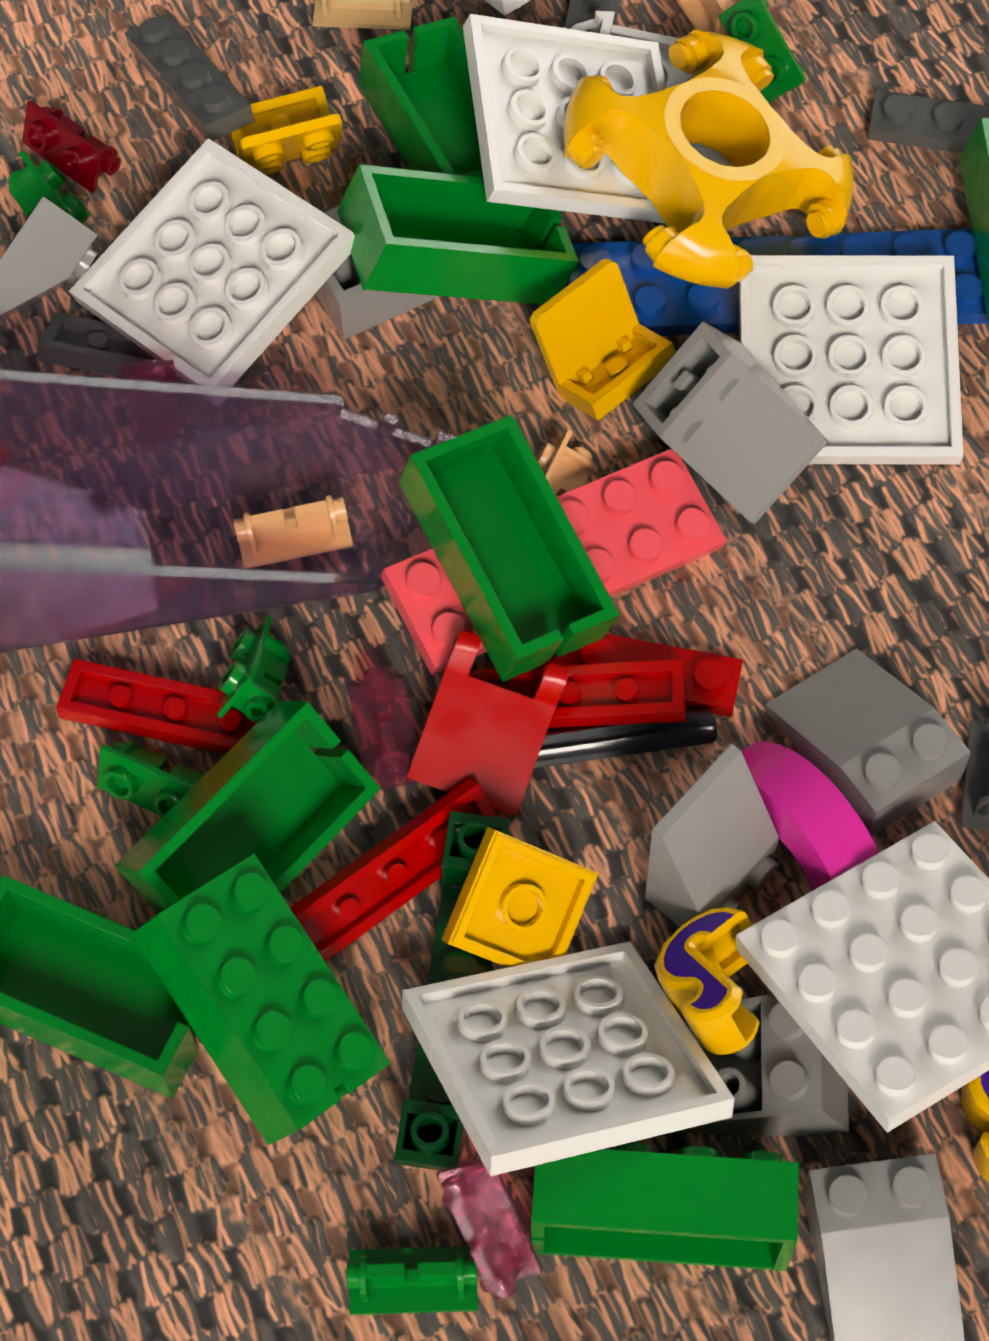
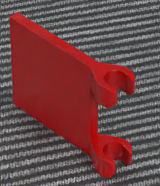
M460 630L453 643L406 778L448 793L470 779L479 784L493 809L516 817L555 708L566 685L569 670L563 665L547 662L541 672L534 698L469 676L481 639L474 633Z

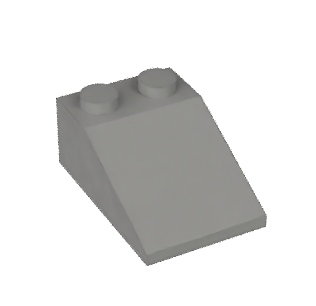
M42 197L0 259V321L57 291L65 281L75 285L98 254L90 248L97 234L45 197Z
M857 648L769 701L764 706L800 754L816 766L840 790L859 815L871 837L960 781L971 751L932 705Z
M732 743L652 829L645 900L680 927L695 916L711 909L733 907L740 910L741 905L737 903L739 898L749 887L753 888L756 892L761 890L771 879L779 865L774 860L779 836L741 750Z
M936 1153L809 1170L802 1192L831 1341H965L950 1217Z

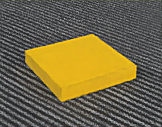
M487 827L441 940L507 968L564 956L599 873Z

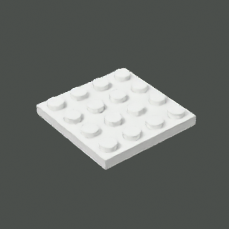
M470 14L463 25L486 201L665 223L653 203L621 172L607 154L604 153L603 157L594 166L583 169L582 166H577L571 158L565 157L563 142L568 102L578 81L583 77L593 75L605 76L610 81L613 92L622 96H640L666 89L659 43Z
M208 138L86 271L81 279L76 282L69 292L80 305L218 403L351 254L355 235L353 231Z
M750 255L753 261V270L744 280L738 282L739 342L829 441L809 464L961 463L963 459V435L954 256Z
M936 821L736 935V950L887 1133L989 1071V879Z
M630 941L403 990L402 1010L490 1176L732 1118L735 1098Z

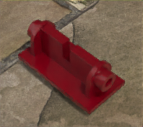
M32 100L27 101L22 142L32 151L49 160L55 167L92 194L97 190L100 175L106 173L111 176L119 170L121 160L117 157L118 154L115 148L105 145L93 135L84 138L85 129L65 116L64 112L58 107L49 108L45 106L42 108Z

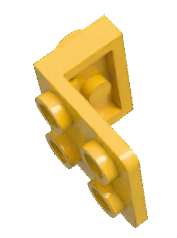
M318 86L250 104L255 122L229 133L235 155L267 176L284 168L282 162L302 157L304 164H311L331 157L333 155L331 150L339 147L343 123L340 114H330L323 87Z
M607 258L602 259L536 309L530 318L531 327L557 393L566 402L597 421L614 410L648 381L654 379L676 353L671 341L639 324L620 268L617 263Z

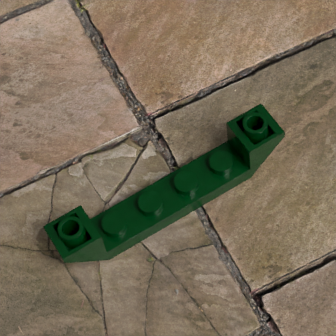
M450 811L441 866L443 888L427 985L492 971V961L449 945L441 939L487 827L509 835V818ZM418 1040L408 1100H403L394 1164L457 1173L467 1131Z

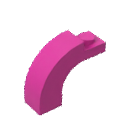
M756 741L741 751L779 839L800 864L812 890L819 888L879 853L871 835L854 808L830 779L810 761L797 752L772 742Z

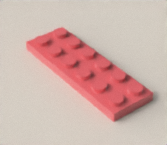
M672 449L557 496L610 597L696 561L723 548L727 543L724 534L682 458ZM433 548L384 568L380 577L431 675L444 671L457 633L460 630H466L476 635L478 634ZM482 642L476 656L487 652Z

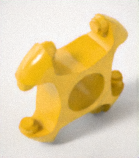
M694 29L686 36L677 39L669 47L668 51L669 59L675 68L687 74L691 73L694 78L687 82L655 93L640 96H622L613 92L612 85L605 76H585L578 81L568 102L565 114L563 136L565 157L571 158L577 166L588 169L598 163L604 153L607 154L621 172L653 203L668 227L665 228L664 225L655 227L642 241L646 246V253L654 262L653 267L688 282L729 289L736 283L744 280L753 270V261L750 254L745 249L734 245L727 233L734 226L790 209H798L807 213L806 223L808 230L816 238L835 236L842 231L846 224L853 197L851 155L844 154L839 148H834L833 145L826 146L818 153L813 151L770 106L760 93L761 90L771 83L774 77L770 64L763 57L764 50L730 36ZM689 142L703 144L718 151L733 167L720 165L703 157Z

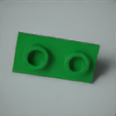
M740 0L718 15L730 37L764 50L763 57L770 64L774 77L771 83L761 90L760 93L770 103L787 91L789 92L805 83V80H807L803 74L805 69L797 63L767 8L768 1Z
M22 150L19 155L28 166L23 170L13 172L9 176L8 182L9 193L17 201L25 214L29 217L42 197H45L92 230L86 222L91 216L90 211L73 193L69 192L66 195L61 188L66 183V179L60 171L46 158L39 163Z
M269 615L254 632L246 628L236 639L229 652L228 657L233 659L234 662L227 669L218 685V689L224 692L217 712V716L220 718L233 706L244 713L251 721L258 722L278 702L281 687L279 686L284 681L291 655L289 649L282 641L268 634L273 619Z
M128 740L126 743L116 741L112 747L105 744L100 747L97 787L107 791L118 800H127L159 815L161 818L204 775L179 763L169 773L164 772L163 770L167 766V758L137 745L132 740Z
M476 1246L349 1250L346 1278L347 1289H349L350 1316L478 1311Z

